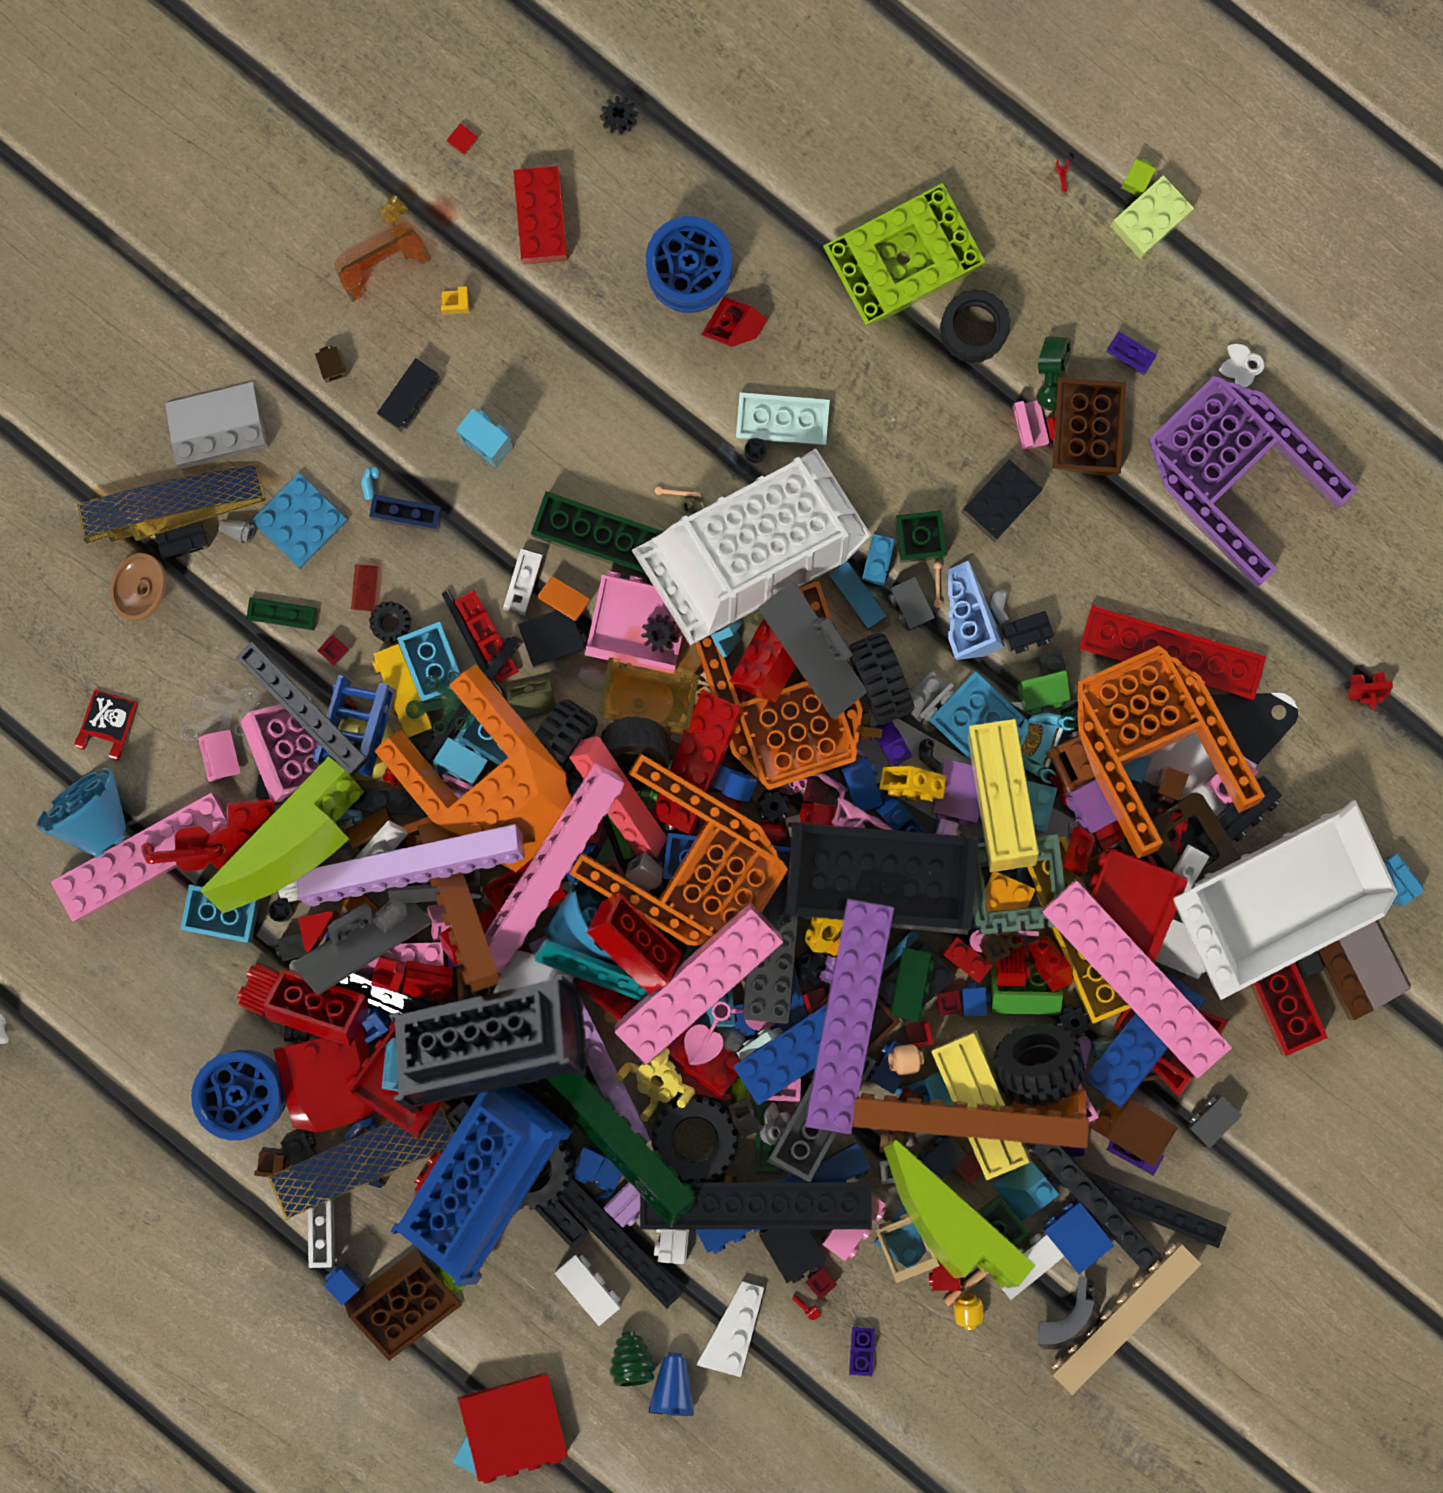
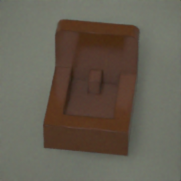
M862 711L861 724L858 725L859 739L872 741V737L881 738L883 729L870 726L871 712Z

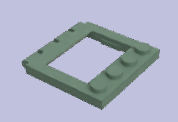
M1058 834L1036 837L1037 861L1049 860L1051 890L1055 898L1065 889ZM985 842L978 843L974 915L976 927H981V934L998 933L997 925L1000 924L1002 933L1021 931L1020 922H1024L1025 930L1044 928L1043 920L1048 921V928L1056 927L1041 911L1046 906L986 912V891L981 867L989 866Z

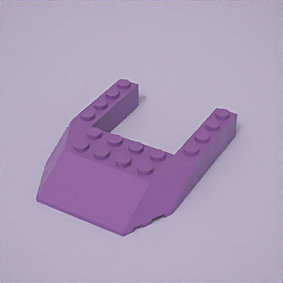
M1213 376L1149 439L1164 488L1192 523L1255 587L1260 586L1277 568L1213 503L1274 445L1336 509L1342 506L1358 490L1262 392L1250 390L1216 376Z

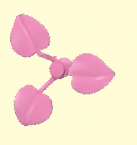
M823 773L813 775L818 776L824 782L836 788L840 793V798L838 797L837 799L839 802L835 818L832 821L833 826L851 827L852 823L849 821L851 818H862L853 827L858 828L867 822L884 830H893L883 820L867 814L862 809L854 807L845 800L844 795L845 792H848V789L837 779ZM841 807H843L847 816L846 818L841 817L839 819Z
M717 1001L712 1008V1014L715 1019L710 1029L705 1025H695L687 1031L684 1046L689 1064H704L720 1053L723 1047V1037L719 1033L713 1032L718 1021L726 1020L730 1013H743V1008L730 1009L727 1003ZM745 1020L749 1027L758 1031H762L775 1024L773 1022Z

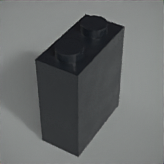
M556 610L518 624L534 669L585 651L583 646L587 644L583 631L578 632L576 624L580 623L579 618L574 621Z
M764 1229L759 1232V1237L786 1283L792 1281L794 1284L805 1277L803 1275L809 1270L815 1272L824 1266L823 1262L826 1261V1257L809 1229Z

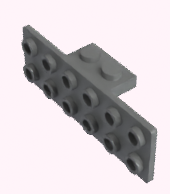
M790 581L758 607V610L831 718L838 717L867 693L866 688L847 661L853 655L849 650L848 642L840 637L836 631L837 626L831 619L817 617L794 581Z
M786 884L778 885L761 913L782 934L783 943L746 975L743 1007L744 1020L783 1024L789 1022L798 916L781 915V910L786 909Z
M365 902L328 925L330 940L294 961L293 967L313 991L319 995L431 925V919L416 903L390 904L389 902L372 913L370 906Z

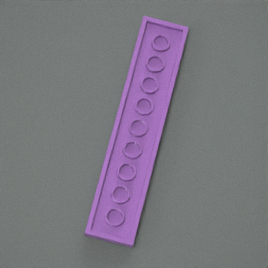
M847 899L805 1127L851 1134L855 1098H858L894 910L893 906Z

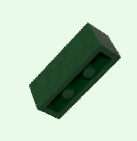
M902 948L890 1016L919 1021V1017L924 1016L926 1004L922 1003L923 994H928L930 981H927L926 978L928 971L932 972L934 958H930L931 953Z

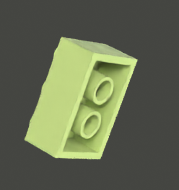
M1163 175L1113 220L1110 227L1141 259L1186 219L1194 208Z

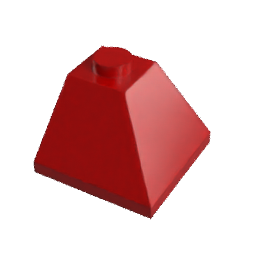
M723 297L701 335L710 340L733 347L756 339L768 319L750 305Z

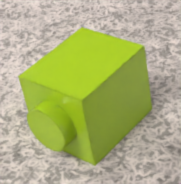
M1136 159L1121 188L1140 197L1145 192L1156 168L1152 167V163L1147 160Z

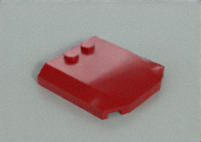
M360 1026L350 1047L320 1037L273 1049L293 1128L318 1133L363 1121L374 1111L351 1096L348 1090L350 1080L355 1074L359 1075L363 1069L362 1064L364 1060L370 1056L367 1042L364 1040L363 1026Z

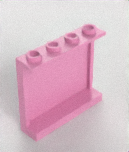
M614 571L602 574L585 655L674 675L683 635L682 631L680 630V633L674 634V636L679 638V642L673 643L674 648L671 650L666 647V652L664 653L659 651V647L655 652L651 651L652 644L644 645L648 638L641 637V634L647 632L642 626L643 624H649L647 620L649 617L655 619L657 614H661L662 618L669 615V623L675 621L653 584L644 583L643 578L630 575L629 579L620 577L621 573ZM677 624L673 626L674 629H680ZM662 629L657 630V634L660 633L658 635L659 638L665 636V634L662 633Z

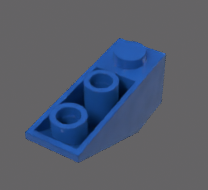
M887 795L882 800L883 805L873 808L894 831L926 833L895 797Z

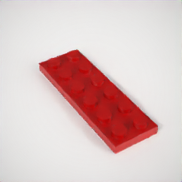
M701 690L669 771L709 794L744 708L706 690ZM659 793L651 813L654 818L687 834L693 833L699 819L698 815Z

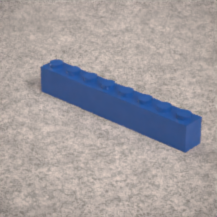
M855 1142L822 1159L810 1182H847L846 1180L854 1176L856 1179L868 1174L867 1169L871 1167L858 1142ZM790 1176V1177H788V1178H786V1179H784V1180H782V1181H780V1182H802V1181L798 1180L797 1178H795V1177H793V1176ZM762 1229L695 1230L707 1253L713 1251L716 1254L726 1248V1243L732 1240L734 1243H737L746 1238L745 1234L753 1230L756 1233Z

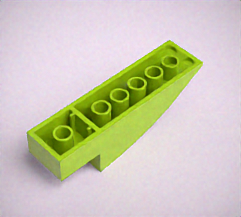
M328 756L200 892L222 913H226L269 896L293 883L321 864L349 840L335 822L359 799L364 791L339 764Z
M897 1140L886 1143L883 1148L899 1197L920 1236L954 1278L966 1277L976 1265L983 1272L986 1273L988 1271L994 1276L993 1281L1001 1288L1019 1287L1036 1265Z

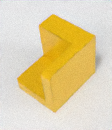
M467 286L458 287V291H443L441 293V312L443 315L470 313Z

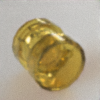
M392 194L388 198V203L385 206H381L377 211L387 222L395 226L399 221V214L405 215L409 208Z

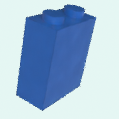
M1071 1200L1062 1207L1063 1212L1057 1217L1053 1215L1044 1222L1045 1227L1042 1229L1075 1271L1081 1274L1115 1245L1078 1200L1075 1202Z

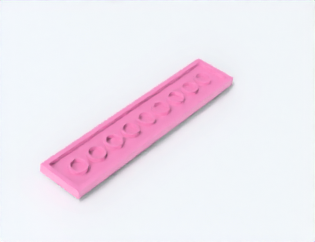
M1076 879L1041 910L1197 1079L1232 1048Z

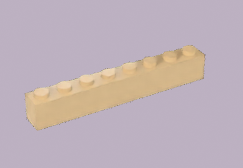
M1181 1243L1171 1244L1164 1252L1166 1255L1160 1261L1157 1260L1148 1268L1149 1272L1144 1277L1140 1276L1133 1282L1132 1286L1134 1288L1128 1294L1126 1292L1121 1294L1116 1300L1117 1305L1112 1310L1107 1309L1100 1316L1101 1321L1094 1326L1092 1331L1082 1341L1069 1347L1067 1350L1069 1353L1063 1359L1060 1357L1051 1366L1053 1370L1050 1373L1071 1395L1201 1266V1263Z

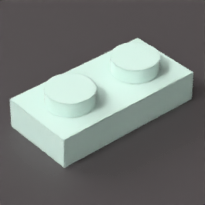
M768 1027L758 1033L759 1037L757 1039L752 1038L743 1043L744 1048L737 1052L740 1060L742 1061L783 1034L781 1028L771 1030Z

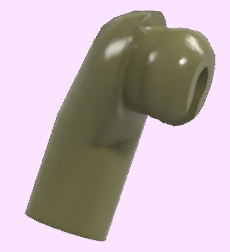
M691 497L681 502L682 509L693 514L706 508L703 502Z

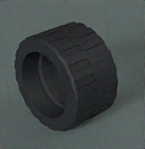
M971 289V291H964L960 295H956L948 303L940 323V337L944 347L953 357L955 356L958 360L968 363H980L991 359L1001 350L1010 331L1009 312L1004 306L1003 301L998 299L995 294H991L986 290ZM979 307L992 315L996 323V332L990 342L983 346H970L957 337L954 332V320L962 309Z
M639 716L623 717L608 724L603 729L600 739L634 789L650 786L628 773L639 754H626L625 752H643V755L668 769V733L658 722Z

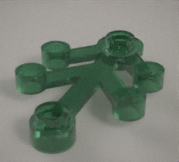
M451 671L447 674L446 680L449 684H451V675L456 674L458 678L461 674L456 671ZM428 676L424 681L426 688L436 690L446 699L426 703L412 700L406 705V714L410 718L416 719L421 718L425 712L448 708L441 720L433 725V730L436 734H445L448 731L449 723L464 703L454 691L439 682L436 676ZM431 678L435 680L433 687L428 683ZM413 705H416L418 708V711L415 714L411 712V707ZM468 708L464 715L458 717L455 721V726L459 730H466L470 726V721L474 715ZM461 719L466 721V726L463 728L459 725ZM439 723L444 725L442 732L437 729Z

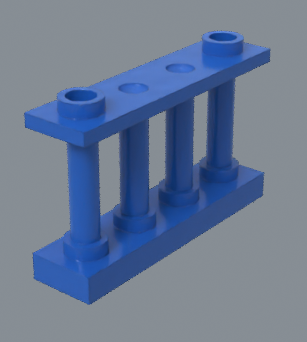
M338 675L337 681L333 685V696L326 717L337 728L339 727L341 716L368 722L366 731L363 734L344 730L340 731L349 741L361 743L360 752L369 761L358 772L363 776L372 777L378 756L374 750L381 745L396 690L385 683H379L378 689L375 691L350 686L351 681L343 675ZM351 695L374 700L372 710L364 712L344 708L347 696ZM318 744L314 751L315 763L321 765L328 756L336 761Z

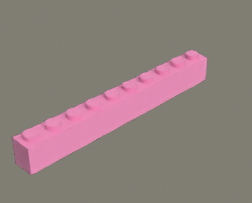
M597 763L594 764L484 934L498 973L501 974L504 968L510 964L515 951L522 946L526 934L535 926L539 914L546 909L550 897L559 889L563 877L572 869L574 860L578 854L583 852L587 840L596 832L598 823L609 812L610 805L615 797L621 793L624 782L618 774Z

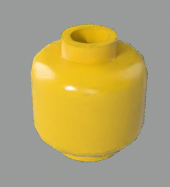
M963 1294L954 1302L955 1322L959 1326L964 1327L966 1330H973L984 1321L983 1302L976 1295Z

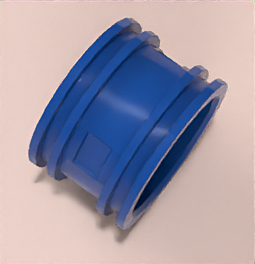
M682 216L663 224L653 234L646 251V269L650 288L661 303L674 311L682 313L701 312L717 304L724 297L732 278V251L724 233L710 221L695 216ZM693 239H702L705 241V245L696 244L693 242ZM672 243H678L681 245V249L678 252H672L669 246ZM710 257L718 260V263L713 267L705 263ZM667 263L669 273H658L657 266ZM709 279L712 285L702 290L699 286ZM679 281L687 284L686 289L682 291L677 290L674 286Z
M236 1050L219 1055L208 1061L197 1074L191 1090V1103L199 1123L209 1133L229 1141L248 1139L267 1130L280 1118L286 1105L277 1064L270 1057L253 1050ZM233 1062H240V1063H239L238 1066H236ZM247 1064L256 1068L254 1076L243 1071ZM223 1070L231 1074V1080L228 1083L223 1082L221 1079V1072ZM260 1085L265 1086L268 1090L265 1098L260 1097L257 1093ZM212 1091L216 1092L217 1105L211 1103L210 1092ZM258 1108L263 1118L255 1123L249 1115ZM228 1110L235 1112L236 1120L234 1122H229L226 1119V1112ZM243 1122H244L248 1127H241V1126H242V1124H243Z

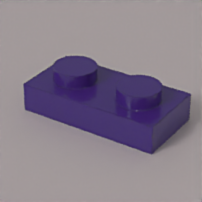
M1121 332L1117 333L1106 350L1108 354L1142 375H1145L1157 356Z

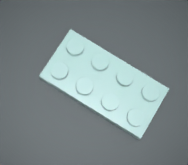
M740 393L736 439L750 440L752 438H759L763 441L826 446L830 400Z

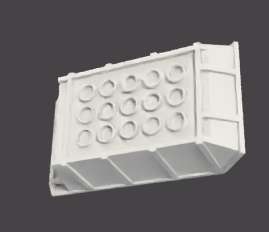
M814 449L802 458L797 457L783 468L765 477L762 475L752 484L725 498L723 496L718 498L712 505L693 515L682 517L662 534L632 549V552L688 643L692 645L758 610L761 604L790 581H794L799 588L844 564L871 537V534L817 449Z
M1356 800L1351 801L1343 809L1331 814L1325 813L1320 816V819L1292 833L1284 834L1283 838L1251 854L1242 855L1241 859L1214 873L1203 875L1204 878L1196 881L1192 889L1173 898L1193 945L1221 1000L1386 915L1398 893Z

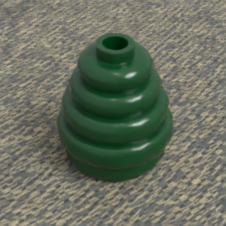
M635 1331L623 1332L622 1337L616 1340L617 1347L613 1350L615 1356L611 1358L610 1375L613 1377V1383L616 1386L629 1387L652 1382L654 1380L653 1372L656 1367L652 1361V1355L647 1352V1346L643 1344V1338L636 1335Z

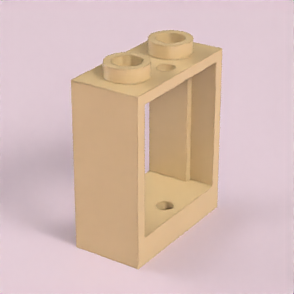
M908 1213L901 1215V1221L892 1224V1221L889 1220L879 1224L880 1229L876 1230L896 1283L939 1267L936 1256L924 1242L930 1260L898 1272L884 1234L911 1224L912 1221Z

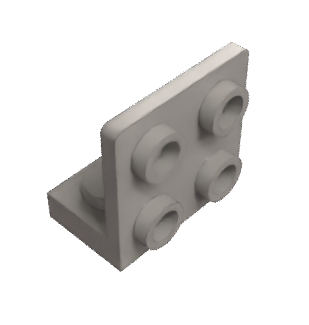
M931 671L911 692L915 706L911 715L919 722L923 719L928 721L938 710L935 706L939 702L943 705L954 692L951 690L954 685L952 683L947 685L939 676Z

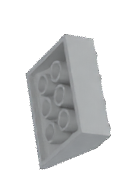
M253 382L165 403L176 465L181 469L269 448Z

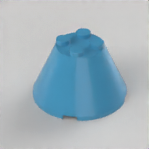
M108 768L102 769L104 773L97 774L94 771L84 776L60 793L51 802L54 806L47 813L44 810L40 814L36 827L41 832L90 855H94L96 858L102 856L106 852V848L113 843L115 845L120 843L125 838L123 832L126 829L114 773Z
M576 879L549 925L545 927L544 932L551 942L596 959L613 960L586 933L600 903L609 897L604 894L600 896L602 893Z

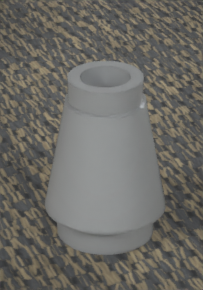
M222 519L219 525V532L241 543H249L254 536L255 527L249 521Z

